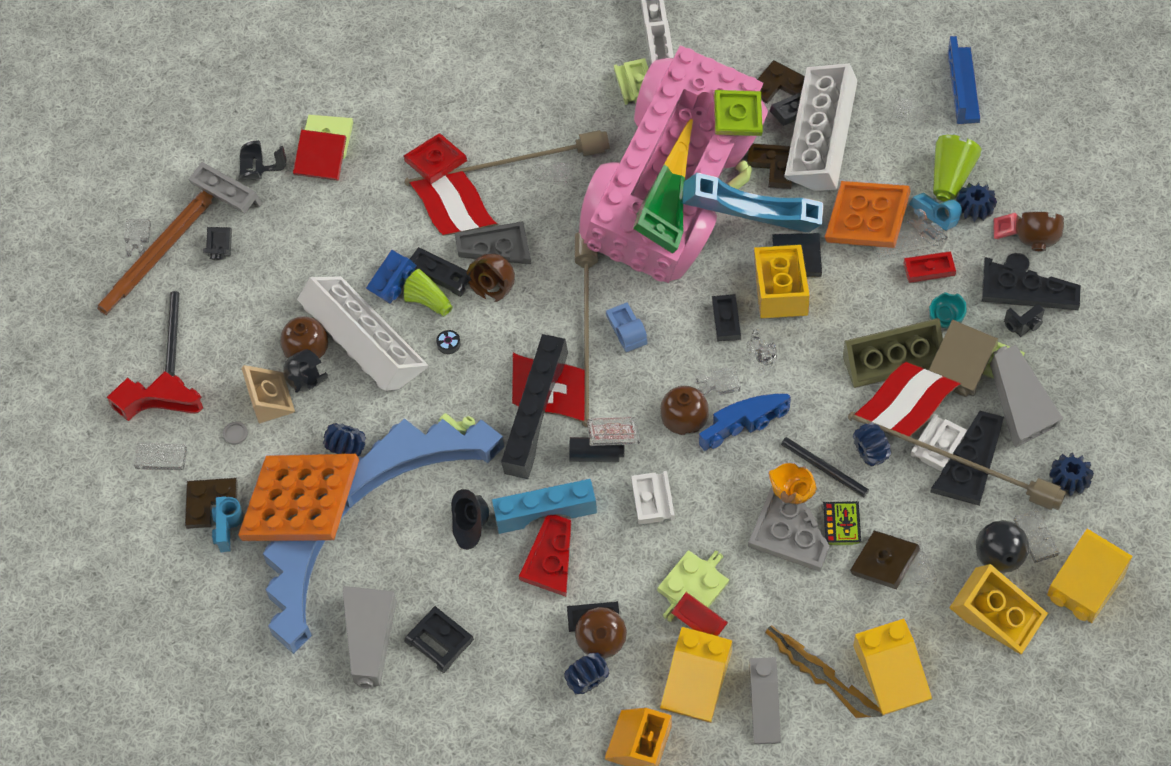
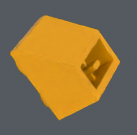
M649 708L621 710L605 755V760L623 766H659L672 728V715Z

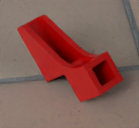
M166 371L147 388L140 382L134 383L127 377L107 396L111 408L127 421L139 412L150 408L193 414L199 413L203 409L200 400L202 398L195 389L191 388L189 390L184 386V382L177 375L171 376Z

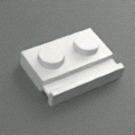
M934 414L919 441L953 454L956 447L963 440L967 430ZM915 445L911 451L912 457L920 458L922 462L939 471H942L950 460L948 457Z
M663 471L661 474H656L655 472L631 476L638 524L661 522L664 519L675 520L667 471Z

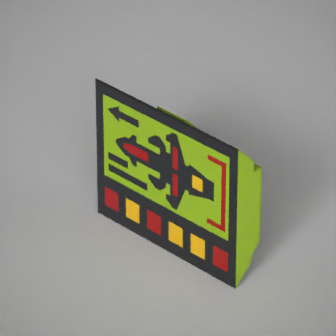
M859 501L823 502L825 539L828 544L855 545L861 543Z

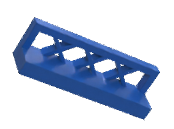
M950 36L947 53L957 124L980 123L971 47H958L957 36Z

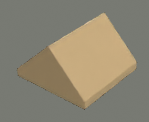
M246 365L241 368L259 424L295 412L283 372Z

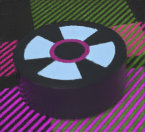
M453 330L442 331L436 338L437 348L443 354H453L461 346L460 336Z

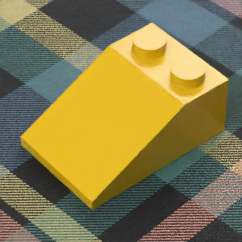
M801 245L754 247L760 318L808 316L810 294Z
M991 564L974 569L949 607L965 622L1019 654L1024 652L1048 612Z
M904 618L855 634L853 647L882 716L932 700L914 639Z
M682 627L674 650L660 709L711 723L732 654L733 640Z

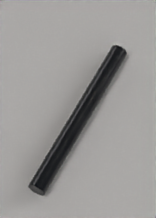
M177 291L170 292L165 371L171 376L175 375L180 297V293Z
M788 437L783 439L781 443L783 447L863 498L869 492L868 488Z

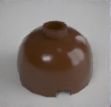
M1049 212L1022 213V218L1017 215V235L1020 241L1027 246H1031L1033 251H1046V247L1055 245L1061 239L1064 230V216L1055 214V218L1048 217Z
M484 254L473 261L467 269V275L470 273L471 277L469 284L473 291L486 299L487 294L496 299L494 302L500 301L509 294L515 282V272L512 265L503 256L498 254ZM496 285L500 287L496 292H488V290L493 289Z
M299 316L291 319L284 326L280 336V345L286 358L308 349L320 359L328 348V335L325 328L316 319L308 316Z
M678 386L664 395L660 405V417L664 426L673 433L679 435L695 433L705 426L709 418L708 402L704 394L698 389L691 386Z
M597 607L590 609L580 617L576 624L575 637L577 644L587 655L589 653H599L604 659L613 657L622 649L626 642L627 629L625 622L617 612L610 608Z

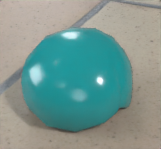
M944 292L934 298L929 306V318L931 320L939 318L941 328L948 329L952 320L962 323L967 313L966 301L958 293L949 294Z

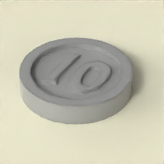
M232 422L223 430L225 441L232 445L242 443L248 435L246 426L240 422Z

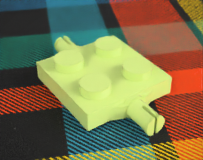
M689 550L685 553L657 588V591L666 597L671 604L666 612L663 613L665 619L668 617L667 620L669 622L672 621L675 616L671 611L686 591L704 605L710 607L729 583V579L715 568L720 560L723 559L721 553L714 551L707 561L700 559Z

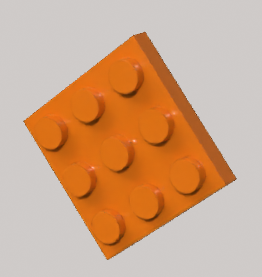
M841 181L825 234L826 242L895 248L911 192L910 187L907 185Z

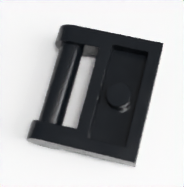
M436 606L426 614L404 639L407 645L410 647L414 646L437 665L436 668L442 673H445L459 655L474 641L473 636ZM423 633L427 634L448 652L443 657L425 643L420 636Z

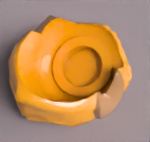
M785 463L768 472L774 494L784 503L801 504L811 499L816 493L817 487L814 477L806 469V466L798 467L795 463Z

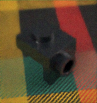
M207 227L206 248H203V253L210 255L209 259L224 260V256H231L232 228Z
M1037 304L1022 316H1019L1012 308L1006 310L1004 318L1005 326L1010 332H1015L1022 337L1028 331H1036L1042 325L1045 310Z

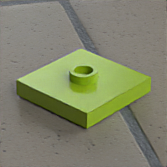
M715 90V135L762 136L761 91Z

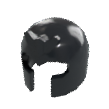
M308 349L290 356L283 366L285 379L295 389V393L309 391L328 379L326 372L321 375L319 374L317 365L322 362L315 353Z

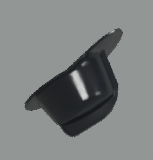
M461 489L453 495L451 501L452 529L459 547L469 550L474 548L480 540L482 527L489 518V507L481 495H475L468 489Z

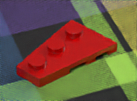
M556 514L545 517L519 574L520 581L567 597L572 526L570 519Z

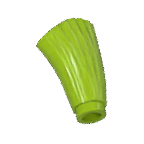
M420 269L415 270L405 280V302L420 303L441 314L443 317L453 309L445 294Z

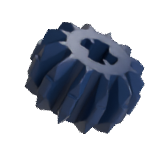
M979 181L976 186L968 183L966 188L962 187L956 199L961 205L964 218L967 219L971 216L974 222L977 220V217L984 221L987 216H991L997 204L995 190H989L988 184L983 187L980 186Z
M873 422L866 423L853 433L856 451L859 452L860 458H863L867 465L871 467L879 465L891 456V445L888 443V438L879 425Z
M343 423L328 425L323 437V444L326 450L336 454H357V456H361L366 444V437L363 431Z
M1073 452L1069 454V457L1062 453L1058 460L1055 459L1049 473L1050 478L1053 479L1052 483L1060 485L1061 490H1068L1070 496L1074 494V491L1081 495L1085 488L1088 489L1094 475L1093 470L1090 469L1091 462H1083V455L1076 458Z
M589 653L570 665L564 673V678L570 690H573L575 694H585L604 682L610 673L606 661L599 653Z

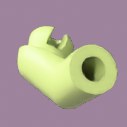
M744 160L736 166V169L739 171L738 176L728 182L727 185L739 189L750 180L752 168Z
M445 413L439 419V422L444 419L461 434H465L471 425H475V420L470 416L456 422Z

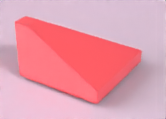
M1016 213L994 218V239L1017 234Z

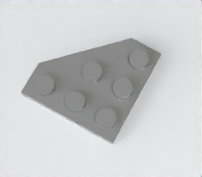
M771 486L748 542V547L821 572L829 551V544L823 538L810 508L807 507L805 502L801 504L784 503L774 494Z

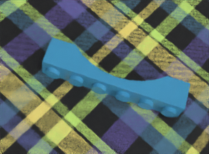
M697 172L684 181L682 204L801 232L809 233L822 225V202L806 198H776L751 194L727 185L718 177Z

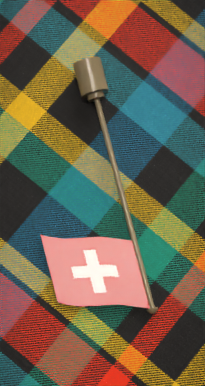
M577 232L575 234V263L584 268V369L568 364L564 365L562 374L555 383L549 397L545 413L562 415L582 422L584 427H589L592 423L589 420V268L597 264L598 252L590 250L587 244L584 243L580 232ZM513 352L512 404L519 407L534 359Z

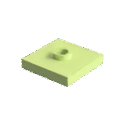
M308 114L305 130L345 135L347 137L343 159H345L353 127V118Z

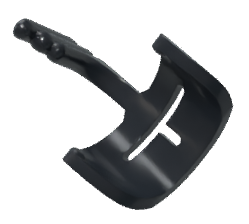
M256 140L245 143L240 149L238 181L262 179V174L265 171L283 170L286 167L287 161L284 147L280 146L274 152L275 164L264 166L260 141ZM256 159V169H255V171H253V170H247V169H253V160Z

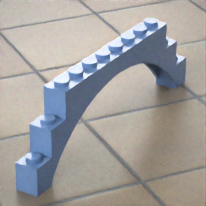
M404 418L399 424L392 426L389 433L382 440H378L369 453L359 458L342 517L369 492L405 472L445 461L484 460L486 463H489L504 448L503 436L483 420H480L476 425H471L465 435H463L444 419L438 424L432 425L425 435ZM327 494L321 495L319 497V500H321V498ZM321 514L314 515L311 518V520H314L317 516ZM325 540L272 541L263 552L266 564L280 575L274 577L265 590L269 599L283 611L282 613H277L272 618L268 627L272 636L293 654L312 636L306 624V597L310 575Z

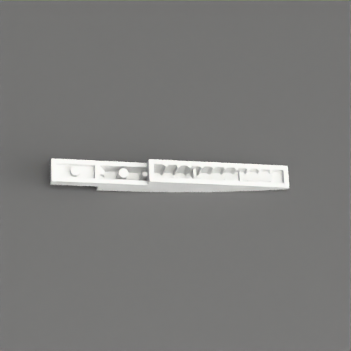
M640 0L650 63L652 64L658 59L674 58L664 0Z

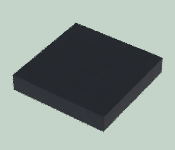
M820 233L772 234L773 246L801 245L806 277H822Z

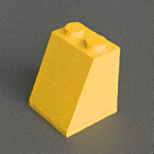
M1087 528L1051 583L1047 596L1050 597L1055 605L1065 606L1073 611L1074 616L1079 620H1087L1093 623L1124 579L1133 556Z

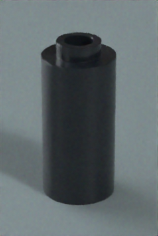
M570 437L569 440L570 462H619L620 458H624L625 444L592 445L591 437Z

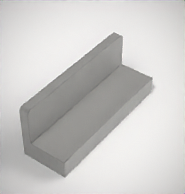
M204 162L200 163L188 179L194 186L244 214L252 203L259 207L262 205L255 191Z

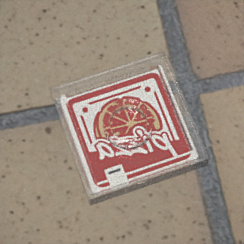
M635 417L587 419L590 446L640 444V434Z

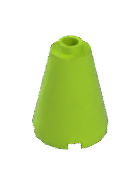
M951 134L938 137L935 143L933 194L937 196L936 198L939 201L945 202L956 199L980 158L982 148L971 139L967 138V141L964 142L959 140L960 136Z

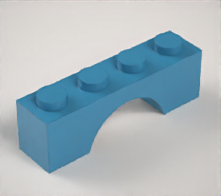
M591 479L492 499L499 534L524 529L531 521L547 515L561 514L573 519L597 513L596 498Z

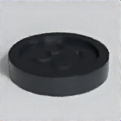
M1012 253L1005 261V263L1014 265L1015 269L1025 272L1030 264L1029 259L1021 253Z

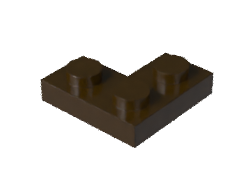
M773 60L757 79L763 82L761 100L768 104L779 89L792 96L801 93L805 76Z
M752 143L750 146L747 164L753 168L770 169L768 188H792V181L785 178L791 146Z
M237 478L187 481L186 529L211 527L212 505H216V497L226 496L237 499Z

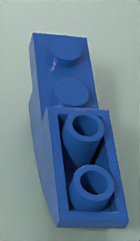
M768 394L736 402L713 414V425L699 433V445L704 451L710 448L715 449L723 443L725 438L730 435H738L744 429V426L750 433L755 430H763L772 419L776 417L781 418L788 413L791 402L790 395Z

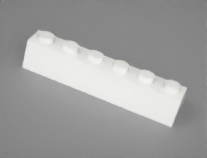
M850 63L807 67L785 178L813 191L837 190L858 81Z
M341 276L310 277L297 300L303 305L304 310L319 321L331 334L332 339L347 351L348 356L355 359L362 367V370L376 381L379 388L385 391L398 390L429 367Z

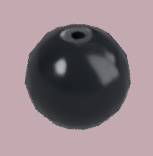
M994 521L986 525L978 534L976 539L977 557L983 565L991 564L1000 573L1012 572L1018 569L1027 559L1029 554L1028 537L1022 528L1011 521Z

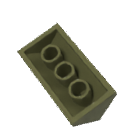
M932 319L845 340L843 360L853 387L856 388L885 381L894 370L905 362L929 370L943 341L940 319Z

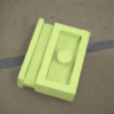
M645 58L625 62L621 66L614 65V72L625 105L631 101L637 102L640 87L649 69Z

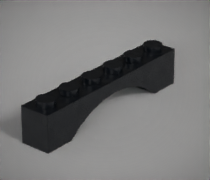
M545 334L541 336L501 460L502 468L506 475L529 479L536 456L545 409L554 385L562 374L568 356L565 338Z

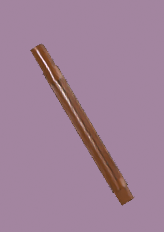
M205 191L200 192L118 280L113 289L98 304L97 309L107 316L118 302L133 290L211 205V201L215 197Z

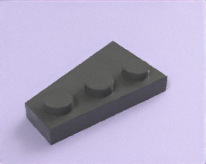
M523 221L454 233L458 257L477 259L484 254H498L511 263L531 264Z

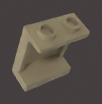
M952 320L929 371L961 383L959 387L954 389L955 393L967 397L968 394L974 396L990 357L996 351L998 338Z

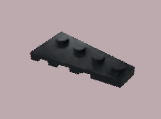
M984 258L981 302L1023 306L1039 304L1045 308L1079 311L1081 285L1052 276L1049 278L1037 275L1035 271L1028 270L1025 272L1015 269L1014 265L1005 262L1002 265L992 262L993 259Z
M980 410L953 454L990 469L1004 416ZM950 459L941 471L937 481L931 487L930 493L980 506L988 474Z

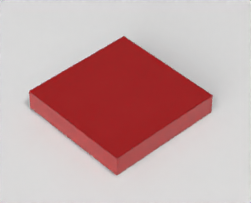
M301 129L293 174L339 181L347 137L340 134Z
M440 133L403 155L404 161L430 184L467 162V156Z

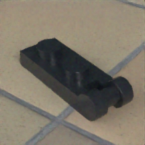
M420 247L416 249L410 258L417 265L415 270L420 269L434 283L451 290L452 293L460 297L466 291L465 287L471 280L470 273L467 275V270ZM458 277V282L454 281L453 278Z

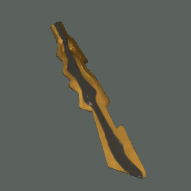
M774 626L768 627L765 633L777 643L779 652L787 655L791 664L800 667V672L810 674L815 684H827L855 718L882 717L880 708L853 685L849 688L846 687L835 677V670L816 656L807 653L804 650L805 646L789 635L779 632Z

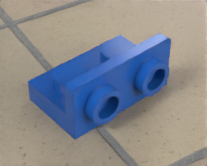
M391 250L366 289L391 304L393 300L399 297L405 280L415 271L417 265L409 258Z

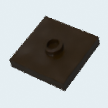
M874 530L850 569L851 574L897 590L920 551V547L916 543Z

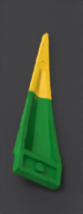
M689 119L641 204L633 226L634 230L672 254L678 249L684 232L683 187L693 124L692 119Z

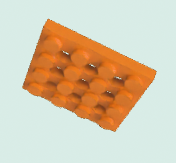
M357 454L266 456L238 534L242 541L334 540L359 463ZM333 474L327 480H324L327 475ZM288 475V476H285L282 480L279 481V479H280L282 476ZM304 494L303 496L299 497L298 500H295V498L298 495ZM323 494H327V495L323 496V497L321 498V500H317L319 496H321V495H323ZM298 514L297 516H294L291 520H288L290 516ZM321 514L317 516L314 520H311V518L314 515ZM274 515V516L270 517L267 521H265V519H266L268 516Z

